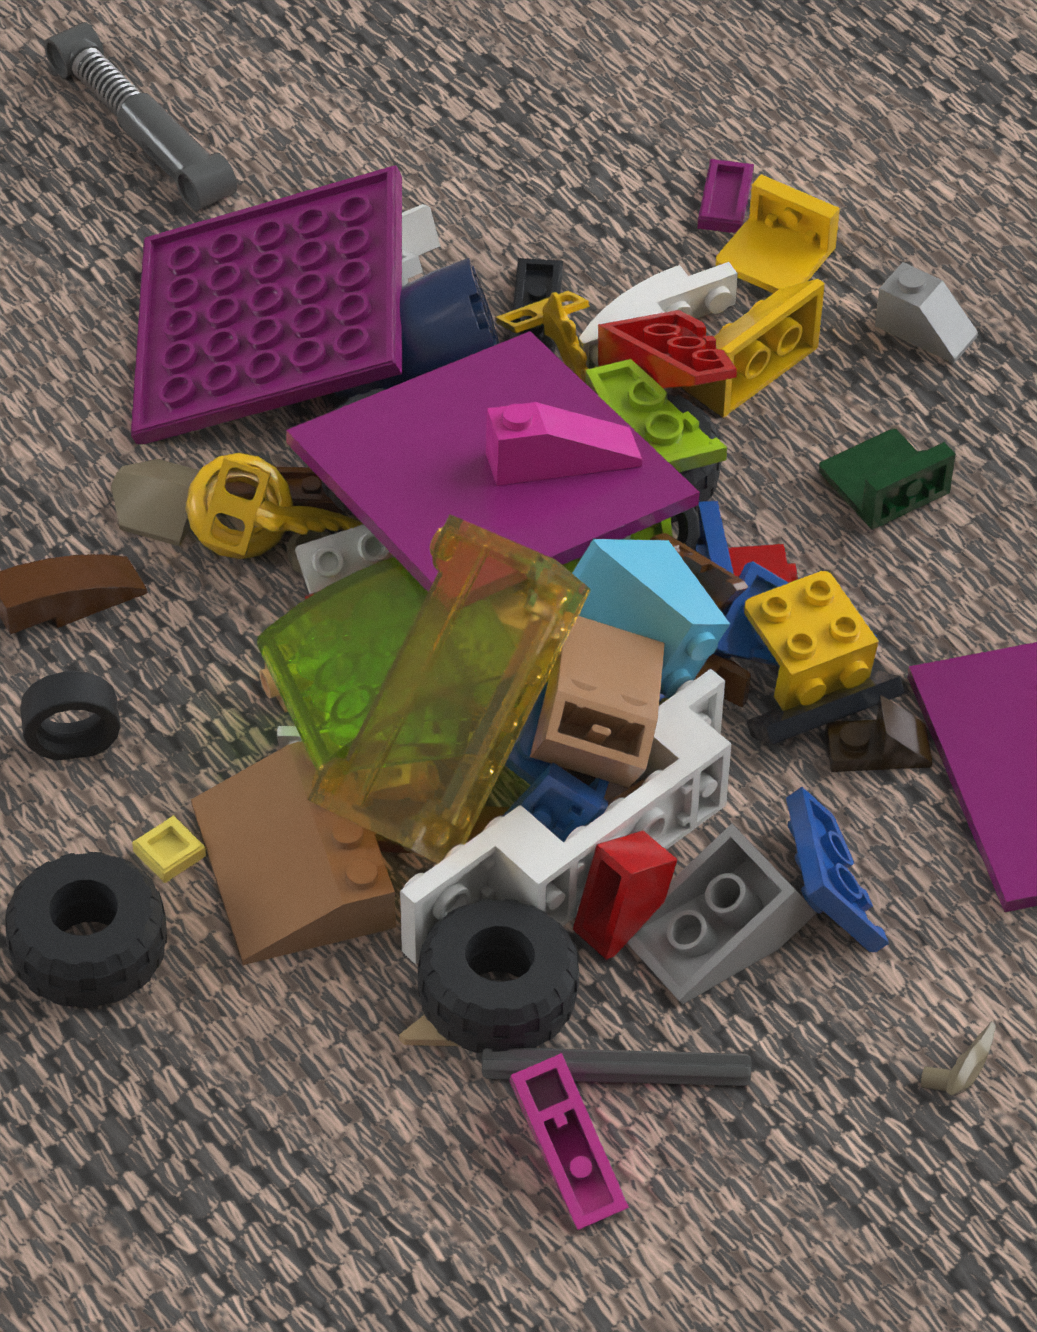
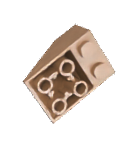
M567 612L564 617L530 757L551 764L554 762L558 766L629 788L646 771L658 721L665 643Z

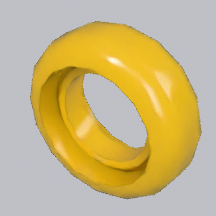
M243 453L219 456L203 466L189 486L185 507L190 528L196 537L200 538L224 457L271 472L264 499L281 507L293 506L289 485L278 469L258 456ZM236 467L230 469L226 483L235 481L248 483L256 489L259 483L257 475ZM215 517L211 531L215 539L232 545L240 544L244 532L228 528L217 517ZM255 527L245 556L203 541L200 542L220 556L245 559L260 556L277 545L286 531L272 532L266 528Z

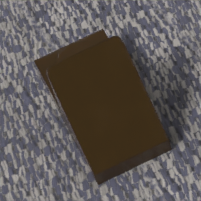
M884 696L879 697L876 720L834 721L826 724L825 737L831 772L932 767L933 762L926 723Z

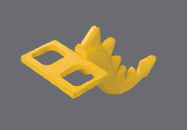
M570 291L560 294L554 292L549 298L495 317L498 325L514 333H519L544 323L545 335L549 336L556 343L564 364L585 383L586 370L588 369L586 365L587 355L580 347L576 335V325L572 320H569L567 315L590 307L587 299ZM565 301H572V302H574V303H571V304L562 306V302H565ZM524 316H532V318L518 323L511 322Z
M224 457L199 540L245 556L255 526L266 528L272 532L292 531L305 535L308 533V530L324 532L325 529L335 532L338 529L348 530L363 525V523L320 508L310 506L281 507L266 500L263 502L271 472ZM236 467L257 475L259 483L252 500L235 496L226 491L225 485L231 468ZM218 513L238 518L244 522L245 529L239 545H232L215 539L212 536V527Z

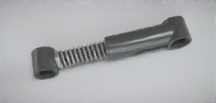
M82 22L44 41L45 53L51 67L63 79L70 76L80 79L114 113L119 126L176 182L182 199L194 211H199L237 191L236 176L226 158L217 152L210 155L148 93L139 92L105 58L100 38L90 24Z

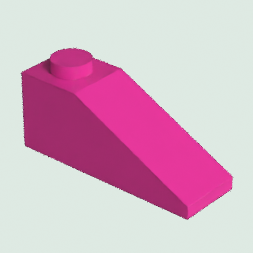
M538 402L487 408L485 454L497 486L642 467V457L630 427Z
M562 1053L512 1074L509 1082L577 1230L628 1209L629 1206Z

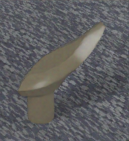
M991 1021L973 1041L968 1050L958 1057L956 1064L951 1070L925 1066L921 1078L922 1088L946 1091L953 1096L966 1091L974 1083L986 1062L992 1046L996 1025Z

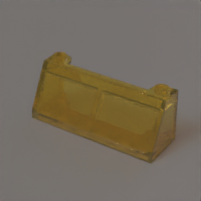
M449 514L444 526L435 533L430 544L433 565L439 572L346 758L336 757L328 763L322 764L317 769L312 779V790L307 800L326 811L435 865L441 862L453 847L459 844H466L591 591L587 585L556 559Z

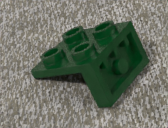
M892 428L819 463V473L869 528L873 530L949 494L956 453L945 442L928 450L917 451L897 429Z

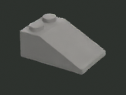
M731 824L671 880L664 904L627 944L672 994L684 1004L780 949L817 912L808 905L806 900L751 842Z

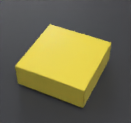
M174 815L132 842L133 852L164 883L206 857L205 846Z

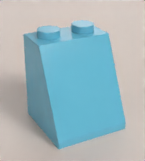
M593 539L552 605L562 609L564 617L567 612L665 643L660 693L665 696L664 698H670L675 695L678 688L686 681H694L708 657L717 649L718 642L730 625L669 540Z

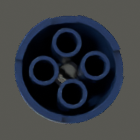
M470 258L434 270L402 287L400 294L402 374L334 393L338 400L346 402L349 398L359 393L362 395L370 392L372 389H389L500 344L488 302L475 267H472Z

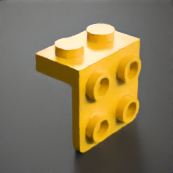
M761 174L752 184L749 219L717 254L716 266L729 262L738 273L737 278L773 294L781 288L807 282L836 248L840 208Z
M820 571L758 594L745 601V616L780 665L774 698L783 711L801 704L805 706L811 705L826 694L844 687L847 689L857 687L867 678H870L879 641L831 573Z

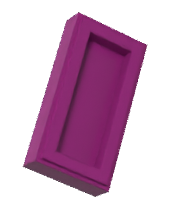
M710 159L697 229L736 233L743 226L754 174V164Z

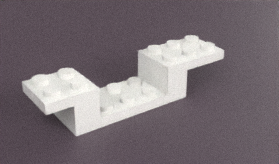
M710 669L696 680H688L683 683L675 695L659 705L658 721L647 768L636 780L638 782L644 779L643 785L626 798L621 797L614 800L607 807L604 814L587 826L582 825L574 829L564 843L525 808L519 805L504 817L498 816L491 820L483 832L465 845L459 844L453 847L444 859L425 873H418L410 878L404 888L400 890L402 952L412 962L417 964L422 944H424L429 930L436 922H439L448 912L458 907L490 898L491 900H505L506 898L518 900L520 903L528 906L533 905L548 913L547 915L564 926L577 915L597 844L639 831H645L667 850L724 808L727 802L731 743L721 735L725 680Z

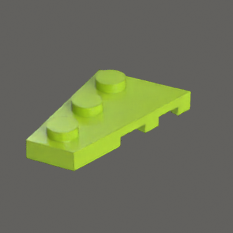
M632 359L586 370L585 384L678 472L726 461L727 446L717 437L710 439L699 429V421L688 411L682 413L667 399V392Z

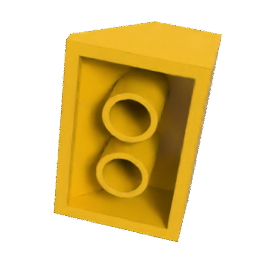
M814 279L781 288L767 299L756 302L749 312L735 322L723 326L719 333L714 336L716 339V349L724 350L737 368V378L695 386H683V389L724 418L807 357L819 345L825 283L819 279Z

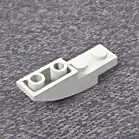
M729 262L690 276L678 265L638 283L607 305L589 323L579 337L580 347L587 355V368L598 367V324L680 310L694 318L710 313H721L736 303L738 273Z

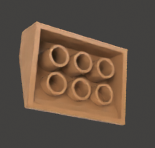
M339 733L288 744L191 799V805L242 965L396 928L395 891Z

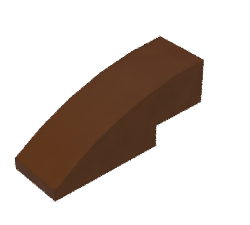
M87 554L47 558L0 571V618L10 635L50 619L59 628L145 595L148 592L127 556Z

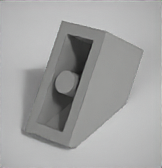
M902 262L879 288L875 326L953 364L978 336L976 328L946 284L939 278Z

